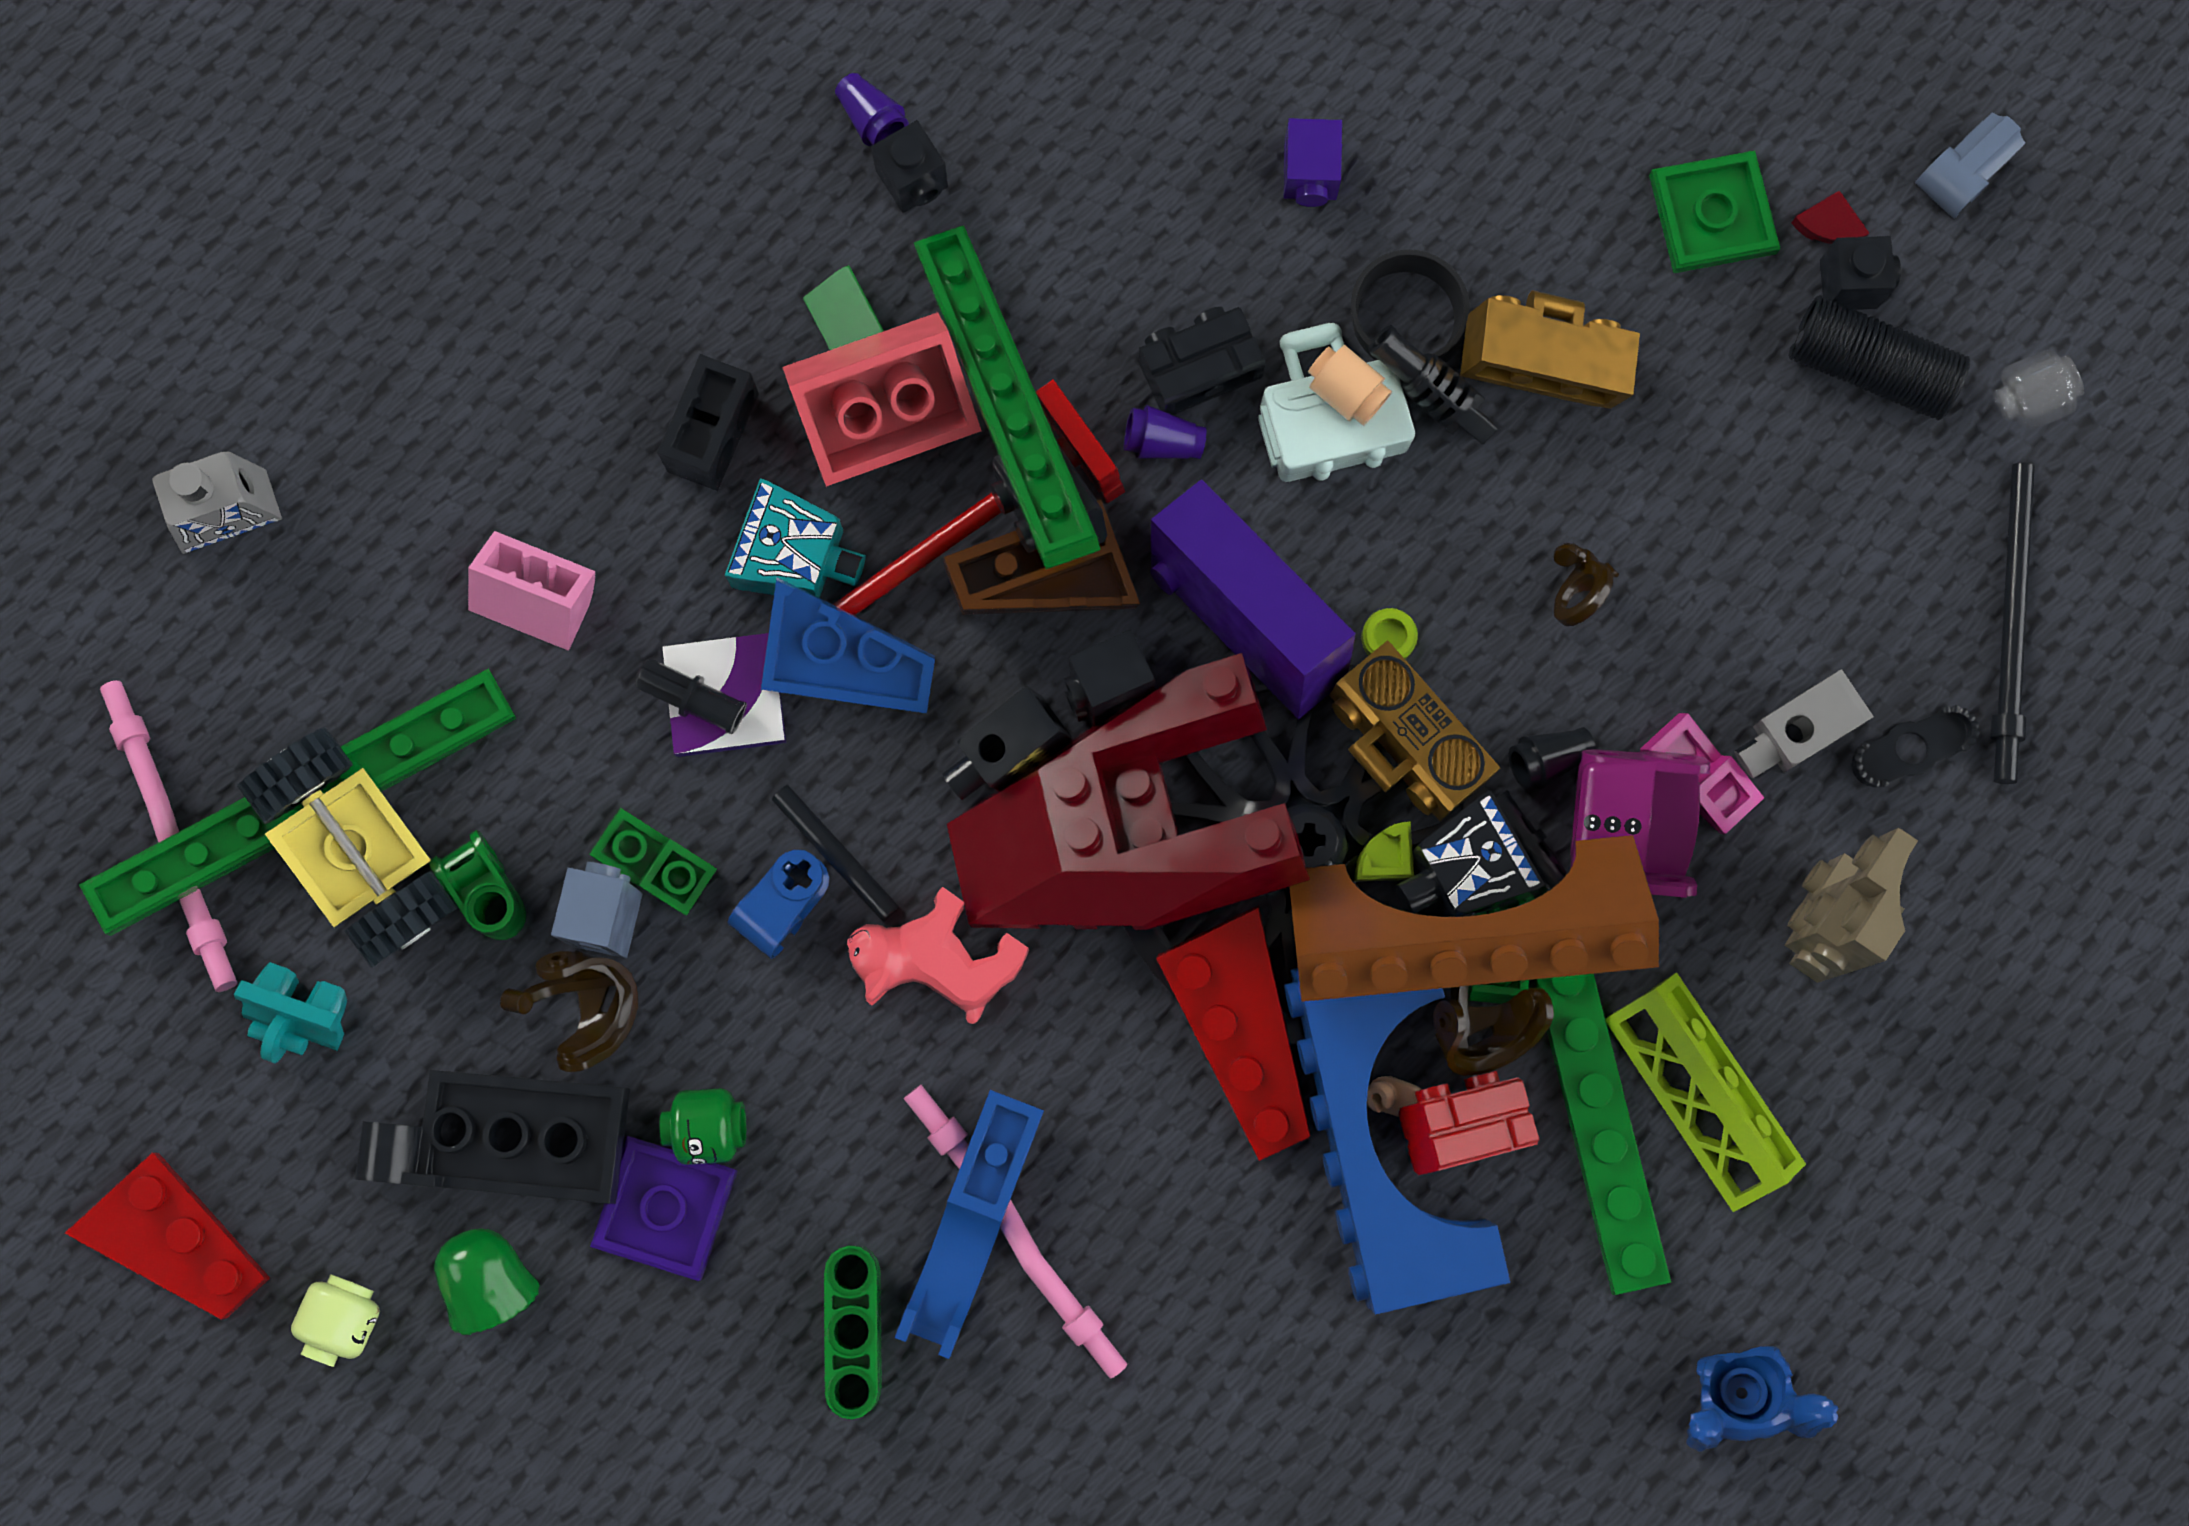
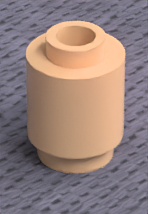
M1343 345L1337 352L1331 347H1327L1308 370V373L1314 377L1309 388L1348 421L1354 418L1363 426L1376 414L1392 393L1390 389L1382 384L1385 378L1346 345Z

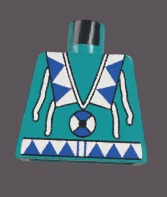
M760 478L728 564L725 577L732 588L774 595L776 578L778 577L820 598L827 577L856 586L864 568L865 555L838 547L843 534V528L840 519Z

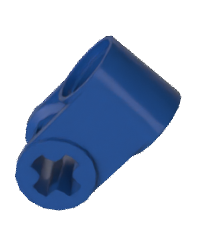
M805 850L785 852L777 859L757 886L752 888L738 903L727 921L728 925L770 959L775 958L784 949L780 945L790 932L795 936L802 926L803 920L824 896L829 886L827 868L819 859ZM811 865L807 872L809 878L813 880L811 885L806 889L797 885L791 890L790 888L794 884V879L789 875L791 870L795 866L805 870Z

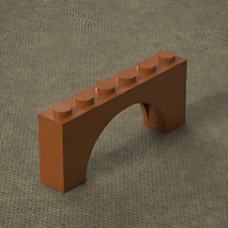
M1634 836L1575 841L1576 857L1573 866L1563 880L1553 889L1520 906L1477 916L1437 917L1397 910L1375 901L1357 888L1350 879L1345 864L1307 868L1310 880L1289 886L1301 1001L1659 967V919Z

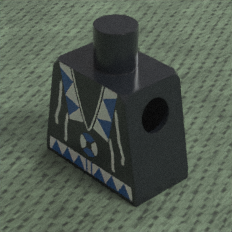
M1490 790L1423 840L1413 850V862L1419 873L1397 884L1395 888L1402 905L1409 913L1416 914L1437 903L1444 917L1475 916L1527 899L1538 892L1545 884Z

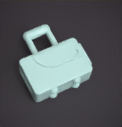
M1326 323L1289 332L1280 339V348L1283 351L1291 381L1272 385L1265 389L1260 405L1261 415H1258V421L1271 467H1277L1279 477L1284 482L1314 476L1317 480H1325L1330 476L1331 471L1366 463L1371 468H1376L1382 463L1383 458L1405 453L1415 437V429L1403 388L1401 387L1400 378L1380 360L1367 362V364L1385 378L1382 384L1390 389L1392 393L1364 426L1354 418L1348 421L1309 388L1314 377L1304 378L1297 353L1331 345V348L1337 352L1344 345L1342 330L1335 323Z

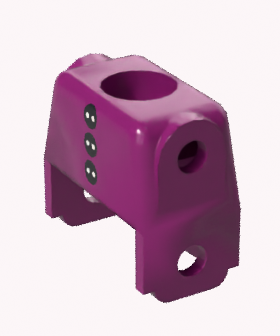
M1583 750L1578 771L1570 851L1571 867L1576 857L1575 841L1633 835L1652 895L1685 898L1687 896H1696L1698 885L1695 879L1685 875L1693 855L1700 814L1699 775L1710 774L1711 763L1705 757L1694 756L1693 754L1657 751Z

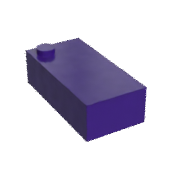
M1202 479L1151 519L1150 573L1156 584L1168 595L1175 592L1235 655L1242 653L1247 667L1298 720L1332 692L1336 683L1349 673L1356 633Z

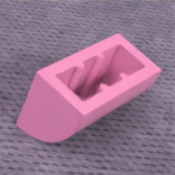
M494 531L468 567V610L569 651L591 602L595 584V571Z

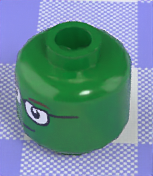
M726 1089L680 1091L672 1102L671 1111L661 1113V1143L663 1146H672L673 1153L681 1164L726 1163L733 1159L737 1148L745 1147L747 1134L745 1106L743 1102H735L732 1093Z

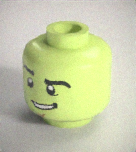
M332 1274L327 1282L321 1281L311 1284L291 1325L293 1336L305 1343L301 1355L334 1367L338 1356L347 1359L360 1356L380 1313L379 1306L371 1300L374 1291Z

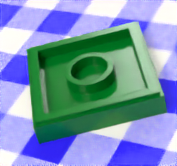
M1755 150L1652 169L1649 177L1673 273L1775 255L1780 251Z

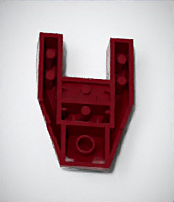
M1242 653L1186 670L1114 713L1101 723L1091 727L1010 783L947 823L967 920L971 928L1040 929V925H1073L1075 929H1097V926H1132L1134 930H1147L1310 880L1298 835L1285 803L1179 835L1160 763L1267 730L1255 685Z

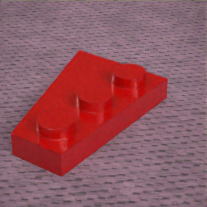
M152 1152L65 1232L66 1235L219 1319H227L270 1279L265 1271L159 1153Z

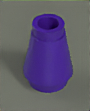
M851 73L838 83L835 95L840 100L866 146H872L909 125L908 120L905 118L904 108L863 79L860 74Z
M1146 405L1144 410L1132 408L1125 430L1124 451L1136 453L1137 459H1200L1205 447L1207 430L1206 427L1197 426L1195 423Z

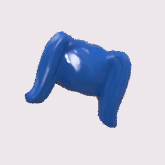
M1760 1346L1741 1353L1702 1357L1697 1362V1374L1700 1376L1701 1411L1691 1414L1690 1427L1686 1431L1688 1434L1686 1444L1700 1452L1717 1447L1724 1438L1739 1441H1750L1756 1438L1766 1439L1787 1430L1802 1438H1813L1824 1428H1831L1837 1422V1411L1839 1408L1837 1405H1834L1832 1400L1827 1399L1826 1396L1817 1394L1797 1395L1791 1382L1793 1374L1790 1370V1364L1785 1360L1780 1349L1777 1347ZM1738 1388H1744L1747 1391L1745 1399L1737 1397L1736 1390Z

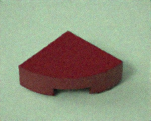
M1840 190L1797 215L1791 222L1806 238L1811 240L1814 238L1828 244H1832L1836 238L1867 237L1870 234Z

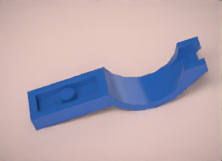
M989 1091L947 1200L946 1208L927 1261L895 1335L896 1339L906 1342L910 1333L942 1345L938 1355L950 1359L992 1252L1044 1110L995 1091Z

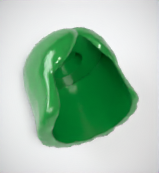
M481 1228L460 1233L452 1237L441 1247L435 1259L434 1272L448 1311L449 1326L454 1333L471 1335L475 1332H482L503 1324L514 1318L518 1313L526 1310L539 1293L540 1285L537 1279L523 1265L511 1244L493 1230Z

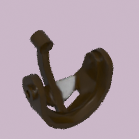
M579 950L573 952L559 951L545 955L536 962L535 967L538 976L547 981L533 985L524 991L508 988L502 993L500 1005L503 1010L527 1014L531 1010L533 1003L560 993L577 991L581 1016L577 1031L557 1048V1064L560 1070L565 1072H578L589 1069L611 1056L627 1038L634 1024L638 1009L637 986L629 969L612 959L591 955ZM609 986H616V992L608 1012L601 1011Z
M1469 986L1451 987V999L1439 1002L1434 1011L1435 1037L1443 1051L1447 1065L1453 1072L1462 1076L1491 1072L1518 1059L1540 1041L1552 1024L1554 1017L1552 1000L1549 994L1539 987L1522 990L1509 1001L1494 1007L1468 1006ZM1488 1027L1492 1028V1036L1472 1046H1468L1467 1037Z

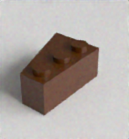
M1097 500L1103 511L1108 536L1105 542L1099 544L1100 551L1045 570L1038 550L1028 553L1023 547L1016 531L945 556L943 564L962 615L1136 609L1140 602L1102 500Z

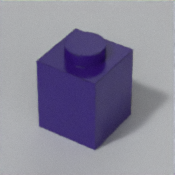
M1289 118L1284 144L1283 198L1296 199L1297 204L1305 207H1318L1326 204L1328 200H1337L1341 184L1342 120Z

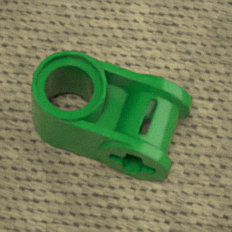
M475 830L469 834V842L442 859L438 856L430 859L429 865L442 887L455 901L467 922L475 930L494 940H507L516 936L522 930L526 922V908L504 873L505 868L482 833L479 830ZM505 899L507 912L504 918L496 924L487 925L485 920L487 907L493 901Z

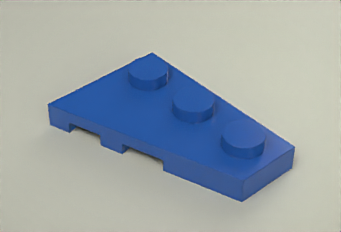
M778 577L776 578L761 690L927 713L935 663L934 655Z

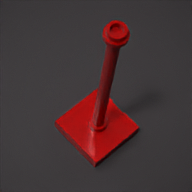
M1054 379L1035 391L1047 420L1060 437L1056 441L1074 468L1079 465L1107 504L1125 493L1117 467ZM992 493L832 605L854 616L1002 513Z

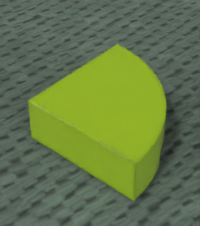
M1402 822L1389 826L1375 835L1365 845L1357 860L1354 882L1406 880L1414 876L1411 822Z

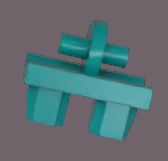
M269 962L253 984L241 980L234 993V997L243 1003V1018L253 1021L248 1029V1037L262 1041L261 1058L271 1063H277L286 1051L303 1055L307 1049L308 1041L338 1051L344 1036L340 1021L348 1000L345 990L325 981H317L306 1003L291 998L299 983L297 975L288 968Z

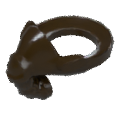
M1563 543V545L1555 549L1554 561L1563 567L1575 564V569L1568 576L1556 595L1554 617L1564 626H1575L1584 622L1603 605L1611 592L1613 578H1617L1619 573L1608 562H1599L1588 549H1583L1575 543ZM1590 591L1576 606L1566 608L1574 594Z

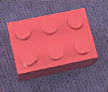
M938 312L782 367L826 487L982 431L949 331Z

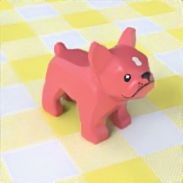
M944 887L937 892L934 898L935 908L928 915L908 922L901 927L885 928L881 925L866 924L855 930L847 939L846 949L849 952L850 961L854 970L865 983V998L870 1005H874L888 990L900 984L917 982L928 986L966 1012V1020L970 1024L978 1022L986 1004L1004 985L1016 978L1029 952L1028 947L1006 933L999 941L997 946L998 952L995 955L973 961L961 941L953 933L954 926L964 909L965 903Z

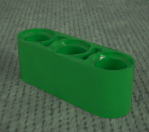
M857 1245L842 1247L832 1253L826 1262L824 1270L825 1397L833 1413L841 1418L851 1420L863 1417L870 1412L879 1401L882 1389L881 1270L879 1261L874 1253L866 1247ZM848 1255L859 1256L865 1261L868 1268V1276L865 1283L856 1289L848 1288L842 1284L838 1276L839 1264ZM848 1314L862 1317L868 1325V1338L860 1347L847 1346L839 1337V1323ZM855 1374L865 1379L869 1387V1396L865 1404L855 1407L843 1402L838 1389L839 1383L845 1375Z

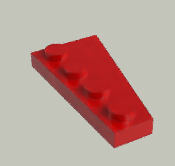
M1258 905L1158 954L1156 959L1260 1161L1309 1138L1311 1130L1289 1042L1287 1024L1277 989L1272 958L1263 927L1262 914Z

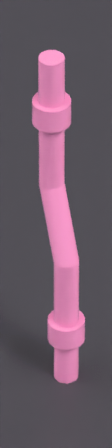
M110 681L100 688L113 721L109 729L117 749L125 751L159 843L178 833L179 829L167 793L146 744L149 742L150 736L143 718L134 714L122 682ZM198 889L179 900L190 926L186 931V935L194 954L202 956L215 991L223 992L235 987L238 982L223 948L227 943V939L219 920L211 918L201 890Z
M920 1084L903 1099L931 1133L927 1138L942 1156L947 1153L960 1169L969 1146L964 1139L968 1133L954 1116L948 1119L922 1084ZM1010 1200L1000 1228L1023 1270L1065 1321L1062 1328L1076 1346L1083 1344L1110 1379L1114 1378L1126 1368L1127 1362L1101 1331L1103 1323L1091 1307H1082L1044 1259Z

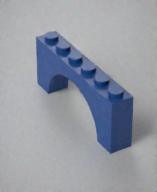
M1298 968L1290 970L1293 983L1284 985L1285 995L1291 1017H1301L1305 1039L1297 1041L1298 1053L1304 1074H1314L1318 1096L1310 1097L1311 1111L1317 1130H1326L1331 1152L1323 1154V1163L1330 1187L1339 1186L1344 1209L1336 1210L1335 1214L1343 1244L1352 1243L1357 1265L1348 1267V1272L1356 1301L1365 1300L1366 1306L1376 1315L1510 1283L1498 1226L1486 1218L1464 1221L1451 1220L1434 1216L1415 1207L1396 1189L1386 1175L1378 1160L1370 1137L1367 1120V1092L1375 1059L1389 1034L1404 1018L1421 1006L1445 998L1443 988L1302 1002Z

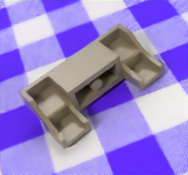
M1898 827L1879 838L1871 835L1861 846L1854 859L1844 853L1828 863L1820 860L1805 878L1802 887L1809 893L1793 913L1787 925L1794 931L1784 946L1796 953L1789 964L1819 983L1886 961L1905 932L1901 915L1905 908L1900 906V885L1903 870L1918 840Z

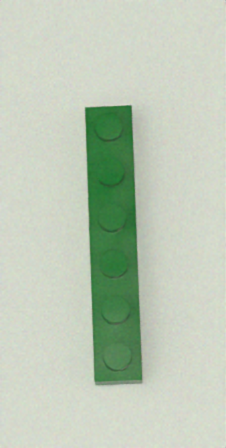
M1594 974L1534 979L1536 988H1543L1549 994L1554 1008V1017L1552 1024L1547 1029V1034L1612 1295L1671 1283Z

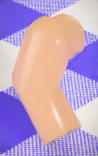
M1392 1076L1378 1077L1368 1086L1367 1105L1375 1112L1380 1113L1382 1111L1399 1117V1108L1417 1103L1415 1092L1422 1089L1417 1085Z

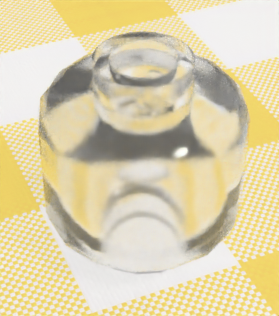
M2052 350L2041 351L2006 366L2001 374L2002 388L1994 391L1995 400L2004 419L2008 421L2016 418L2018 423L2028 430L2037 429L2071 415L2077 408V397L2084 395L2083 383L2072 359L2068 355L2060 357Z

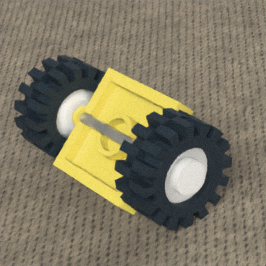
M324 727L317 729L313 733L311 732L300 741L294 742L288 748L271 757L269 761L257 767L256 771L248 774L243 781L238 783L237 787L264 824L278 819L284 813L293 810L300 803L303 805L304 808L265 833V835L334 928L371 902H374L376 905L381 903L344 931L369 966L373 968L400 948L402 950L428 933L431 930L430 927L458 907L432 871L427 872L391 896L396 892L393 889L394 886L428 864L431 860L364 768L323 794L321 790L337 780L340 775L347 772L353 766L330 732Z

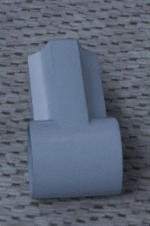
M1992 112L1955 149L1951 147L1946 149L1921 174L1915 184L1948 215L1955 219L1959 212L1989 185L1988 180L2023 147L2025 141L2020 133L2021 128L2010 117L1999 116Z

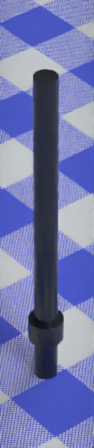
M2015 463L2012 465L1998 714L1991 717L1990 739L1996 740L1994 782L1999 784L2017 783L2019 742L2025 741L2027 718L2021 715L2035 471V465L2031 463Z

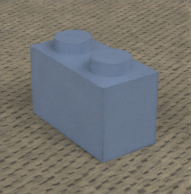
M587 862L585 871L567 868L551 936L574 948L627 959L643 893L630 884L631 877L620 874L621 869L613 866Z

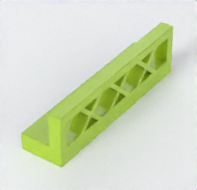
M1677 972L1657 984L1641 997L1605 1018L1607 1025L1732 1212L1788 1184L1806 1165ZM1646 1009L1658 1027L1657 1043L1654 1044L1640 1040L1627 1022V1019ZM1665 1060L1681 1064L1685 1067L1691 1076L1689 1092L1673 1088L1669 1085L1663 1076ZM1697 1109L1717 1115L1724 1125L1722 1140L1702 1134L1695 1123ZM1730 1157L1748 1162L1761 1182L1741 1192L1728 1173Z

